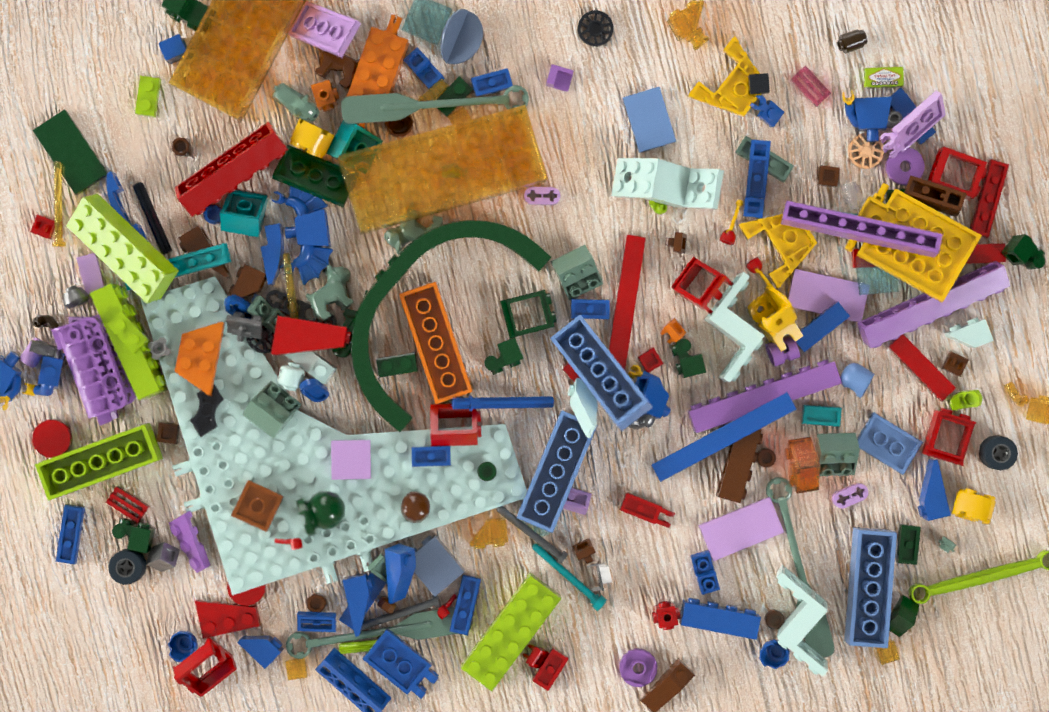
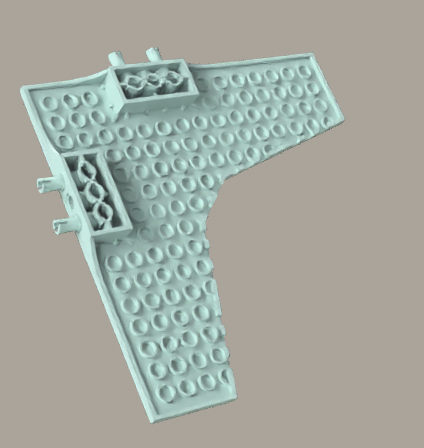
M214 276L166 291L161 299L150 303L140 299L153 342L163 337L167 340L166 345L171 350L170 355L161 356L159 361L189 454V461L174 464L172 467L173 470L181 469L174 472L176 477L193 471L201 493L200 498L184 502L185 507L193 505V507L185 510L186 512H194L203 508L206 510L232 595L319 566L323 569L326 584H330L332 580L333 582L339 580L333 566L334 561L357 554V556H360L363 571L366 572L369 571L367 562L369 565L373 562L370 553L371 549L524 499L527 489L505 424L481 426V437H478V445L450 446L451 466L412 467L411 447H431L430 429L346 435L297 410L286 426L272 438L243 416V413L250 401L270 381L281 388V385L278 383V376L265 355L254 351L248 345L246 337L243 342L237 341V335L227 333L226 318L228 315H232L225 310L224 300L228 296L217 278ZM218 322H224L225 327L214 384L224 398V401L220 403L215 414L218 427L200 437L190 420L198 412L199 399L197 393L202 390L175 372L181 337L183 333ZM252 341L253 345L255 346L257 344L256 341ZM468 426V427H454V428H440L439 431H440V430H469V429H472V426ZM371 440V479L332 480L331 441ZM491 462L495 465L497 474L493 480L483 481L478 477L477 469L480 464ZM248 480L284 496L268 532L231 516ZM321 491L337 493L345 503V517L333 529L323 530L317 528V535L308 537L303 526L306 519L304 515L300 516L296 501L304 497L305 501L309 502L313 495ZM418 491L425 494L429 499L430 512L428 517L422 522L412 523L407 521L402 515L401 504L403 498L408 493ZM275 538H300L303 548L292 550L291 544L274 543Z

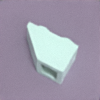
M978 317L968 320V324L962 327L960 324L949 328V332L944 333L945 337L970 348H976L994 341L986 319L979 320Z

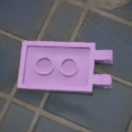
M936 90L892 128L893 132L881 135V143L891 140L883 146L884 153L888 150H893L890 153L891 159L895 158L900 151L903 153L946 115L943 97L940 92Z

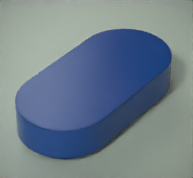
M306 379L299 385L301 393L313 402L324 401L329 396L327 387L317 379Z

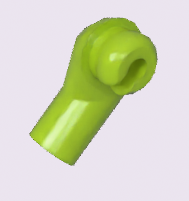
M649 200V205L655 213H666L667 205Z

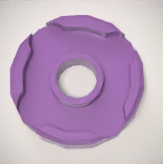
M909 147L903 153L900 151L893 159L889 155L885 163V171L891 181L898 185H907L910 175L917 178L922 177L924 160L917 150ZM902 161L909 164L907 172L902 171L900 168Z
M635 648L622 656L619 670L621 677L627 684L633 687H644L654 680L658 666L654 656L649 651ZM636 663H641L644 666L643 670L639 673L633 670V666Z

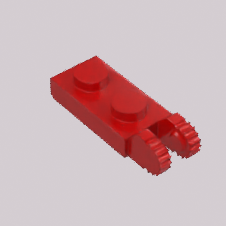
M626 492L619 509L650 523H657L667 528H670L671 524L665 520L658 519L660 512L669 517H674L675 515L674 512L662 508L661 505Z

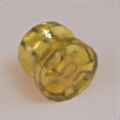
M701 27L694 30L686 38L687 42H691L694 51L698 50L710 39L703 34Z

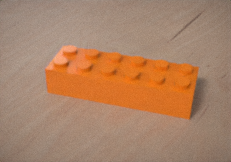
M437 282L400 293L399 296L435 403L438 404L473 392Z

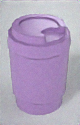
M30 341L21 354L20 361L34 368L38 365L43 355L29 351Z

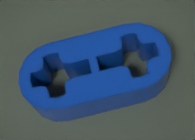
M237 295L226 297L224 305L227 313L233 316L235 311L242 312L246 319L252 318V315L247 311L251 305L250 302Z

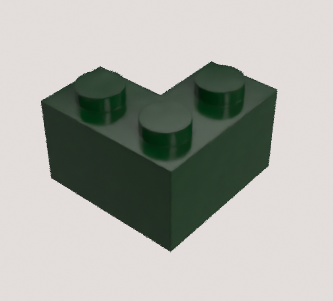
M163 0L161 4L169 18L178 23L180 21L187 23L186 27L195 32L198 29L204 32L214 14V11L209 6L197 0Z

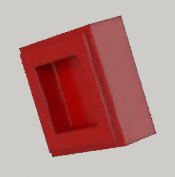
M654 347L637 357L644 370L648 373L664 364Z

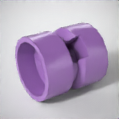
M790 335L783 337L787 347L785 349L786 353L784 351L781 352L777 345L772 342L765 344L768 357L774 367L784 364L786 359L792 361L800 358L797 343Z

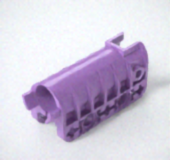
M98 314L52 329L51 331L58 350L63 349L88 418L97 417L99 425H103L119 418L117 409L134 402L136 395L116 350H111L114 346L112 343L109 345L106 337H109L107 332L105 333L104 330L106 328L99 321L101 317ZM120 372L123 373L125 376L124 382L121 378Z

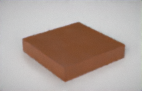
M248 480L231 516L268 532L284 496Z

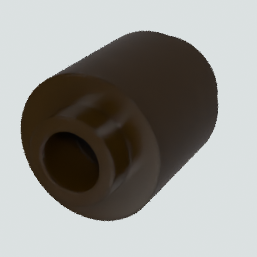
M856 29L840 35L839 40H837L838 49L847 54L863 48L868 42L864 30Z

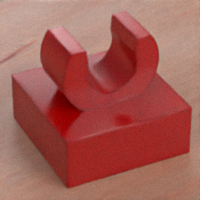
M37 214L30 232L51 240L57 221Z
M529 644L528 647L532 649V653L530 655L523 653V657L527 659L525 663L531 667L540 668L549 652L544 648Z

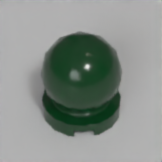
M331 491L318 492L311 497L309 502L305 501L304 497L296 501L300 516H305L306 521L303 526L308 537L317 535V528L323 530L333 529L345 517V503L337 493Z

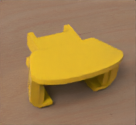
M766 286L764 288L765 292L753 300L747 309L750 317L759 323L757 325L767 340L777 345L782 352L787 348L783 341V337L786 334H790L795 342L803 337L795 323L797 316L790 301L775 288ZM762 306V310L757 312L758 307ZM776 311L775 314L771 315L769 318L766 319V317H768L770 314Z

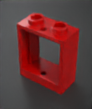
M942 147L938 149L927 181L967 193L965 199L971 200L977 197L980 192L981 186L979 184L987 173V168H985L987 162L953 149ZM949 156L977 166L969 191L940 181Z
M430 404L431 447L478 445V437H481V426H477V422H481V412L477 411V409L469 411V409H452V404ZM472 417V429L439 431V419Z

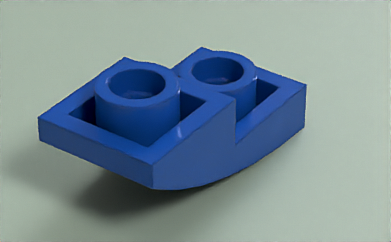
M709 550L690 555L701 594L704 595L720 590Z

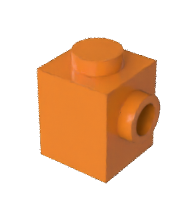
M330 80L311 85L319 110L327 112L333 110L334 106L338 105L337 99H340L337 88L332 87Z

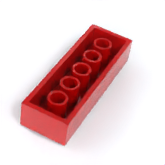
M268 121L174 187L177 200L191 217L200 215L206 210L207 206L219 202L222 199L221 196L236 190L237 185L241 182L249 181L258 170L266 169L271 161L283 157L288 149Z

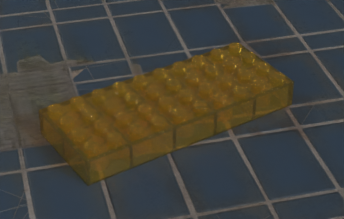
M212 0L169 84L242 123L306 0Z
M526 105L338 156V163L360 235L543 184L548 179Z

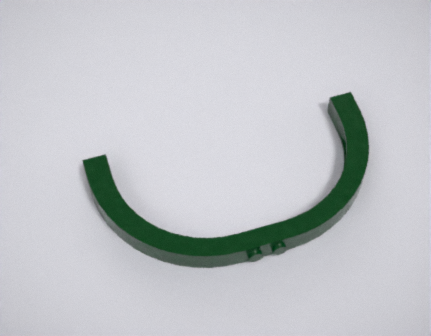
M464 220L440 225L418 236L398 256L394 254L387 262L389 266L385 271L381 269L374 277L377 280L365 294L355 315L351 336L352 363L358 383L368 402L380 416L399 432L405 428L413 417L380 386L373 373L368 351L372 319L381 301L423 254L437 245L454 239L483 238L495 241L514 251L539 272L551 259V256L524 234L505 225L480 220Z

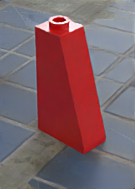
M278 316L271 354L286 355L345 348L347 344H350L352 333L349 332L347 327Z

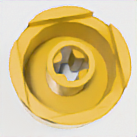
M299 118L290 137V144L303 150L308 148L307 153L322 159L326 155L335 135Z
M959 489L951 514L973 522L980 520L982 521L981 524L990 525L996 497L986 494L984 496L977 495V491L971 489Z

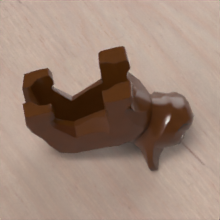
M315 47L320 54L321 62L320 67L316 68L315 73L322 78H326L331 70L343 71L344 78L340 80L339 84L341 87L349 90L360 59L355 60L345 54L341 58Z

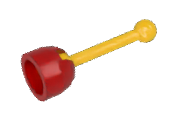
M740 199L736 201V209L730 228L723 231L719 241L728 245H734L736 235L733 232V228L740 207L743 206V201Z
M755 257L746 264V268L751 273H758L768 286L773 287L762 273L763 266L758 257Z

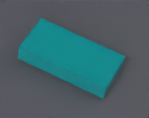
M802 405L801 424L840 427L842 408Z

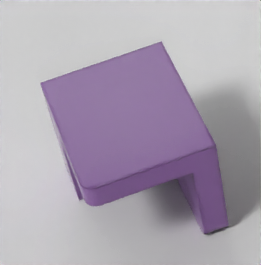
M552 64L546 86L568 92L574 71Z

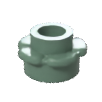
M945 536L938 541L941 543L939 547L945 552L949 553L950 550L955 552L956 544Z

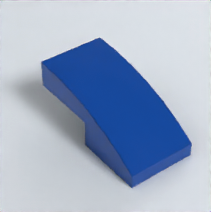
M418 47L403 59L430 91L445 79Z

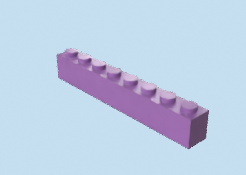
M786 201L781 221L782 225L933 258L939 253L943 235L792 201Z
M995 261L957 278L942 303L923 293L858 322L857 325L863 342L869 348L880 347L886 341L895 340L904 333L913 332L922 325L931 324L936 319L949 316L958 309L967 308L976 301H983L987 296L1003 292L1005 288L1010 287L1005 266Z
M828 359L817 362L818 366L811 368L808 365L799 368L800 372L792 374L791 371L782 374L781 379L774 380V378L764 380L763 385L757 387L756 384L745 387L746 391L738 393V390L727 393V397L722 399L719 396L709 399L708 404L702 405V403L691 405V409L687 410L693 430L695 433H699L734 421L788 392L792 400L842 384L836 364L833 361L829 362Z

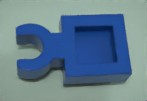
M756 95V98L759 99V105L751 103V108L759 110L760 112L757 116L769 127L774 128L784 114V111L773 101L768 100L766 102L765 97Z

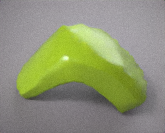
M979 390L961 391L954 394L951 398L950 406L952 410L981 406L983 397Z

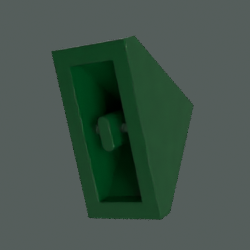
M902 595L891 612L889 631L901 637L913 627L916 622L919 604Z

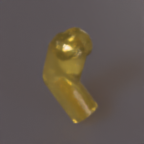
M1013 382L1004 385L1009 397L1017 406L1022 407L1024 404L1029 403L1028 396L1026 394L1020 396Z

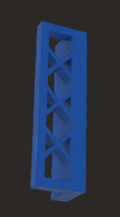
M335 647L315 669L362 712H373L368 706L372 707L375 710L374 712H381L391 700V697ZM323 666L330 670V672L326 671Z

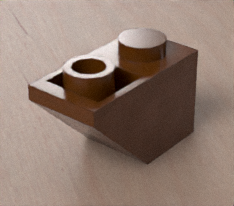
M244 264L243 267L239 268L236 274L237 282L235 285L232 284L228 295L246 298L260 293L267 280L266 273Z

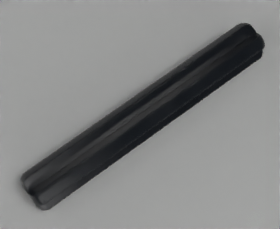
M142 182L134 184L133 189L163 255L172 251L144 184Z

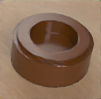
M763 448L758 451L756 461L760 466L768 468L775 463L776 455L771 449Z
M319 593L310 595L306 602L308 610L310 612H322L326 607L325 597Z
M775 609L769 610L764 618L766 625L774 630L779 629L785 621L783 614Z

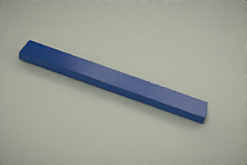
M788 392L652 464V467L659 481L662 482L797 410Z

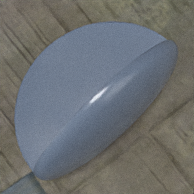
M459 9L448 19L441 37V55L445 63L460 64L466 62L480 48L483 40V27L475 14L466 9Z

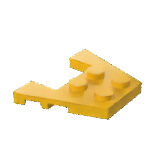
M734 36L723 49L724 53L737 62L733 71L715 93L698 81L687 96L744 117L751 108L750 104L757 101L756 95L749 94L748 75L760 73L748 58L746 51L744 52L738 39Z
M783 214L738 225L747 240L764 230L782 258L784 264L768 274L776 289L782 286L784 281L817 244L809 230L782 225Z

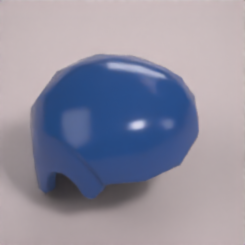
M181 630L173 634L168 643L170 647L169 656L176 662L184 661L198 649L197 639L189 631Z
M769 640L761 647L759 659L763 666L777 669L786 665L789 661L790 651L788 648H783L778 643V640Z

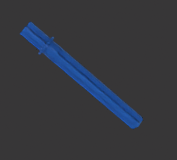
M469 396V398H452V409H469V411L473 409L552 408L554 406L552 396Z

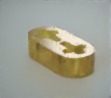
M443 79L439 80L418 101L438 99L449 85Z

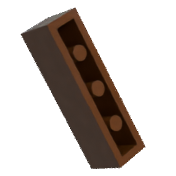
M761 429L730 445L716 492L717 497L741 503V500L745 499L747 494L745 486L752 477L751 465L756 462L758 452L755 451L757 445H760L763 439Z

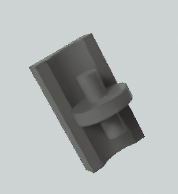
M235 311L233 316H227V333L237 335V341L243 342L245 337L262 338L261 316L254 315L251 319H246L242 312Z

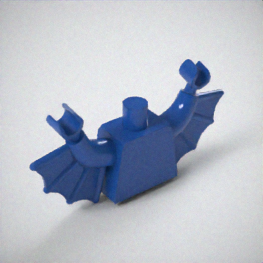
M290 186L288 198L284 194L275 191L274 193L278 194L280 198L277 201H272L277 204L286 203L287 206L295 210L297 217L294 218L295 226L285 227L286 239L297 238V244L301 246L300 255L292 263H284L280 266V269L287 266L288 272L283 275L292 274L294 268L297 267L302 284L306 285L309 280L320 278L319 275L329 264V256L333 252L331 248H323L331 247L327 211L323 209L328 207V204L321 198Z

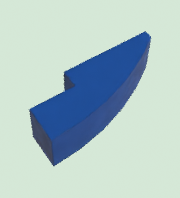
M280 223L264 226L268 245L261 246L268 285H275L283 261L284 233L283 225Z

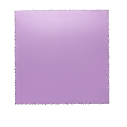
M371 440L331 441L332 480L371 479Z

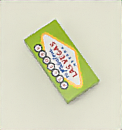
M903 67L864 69V88L904 86Z

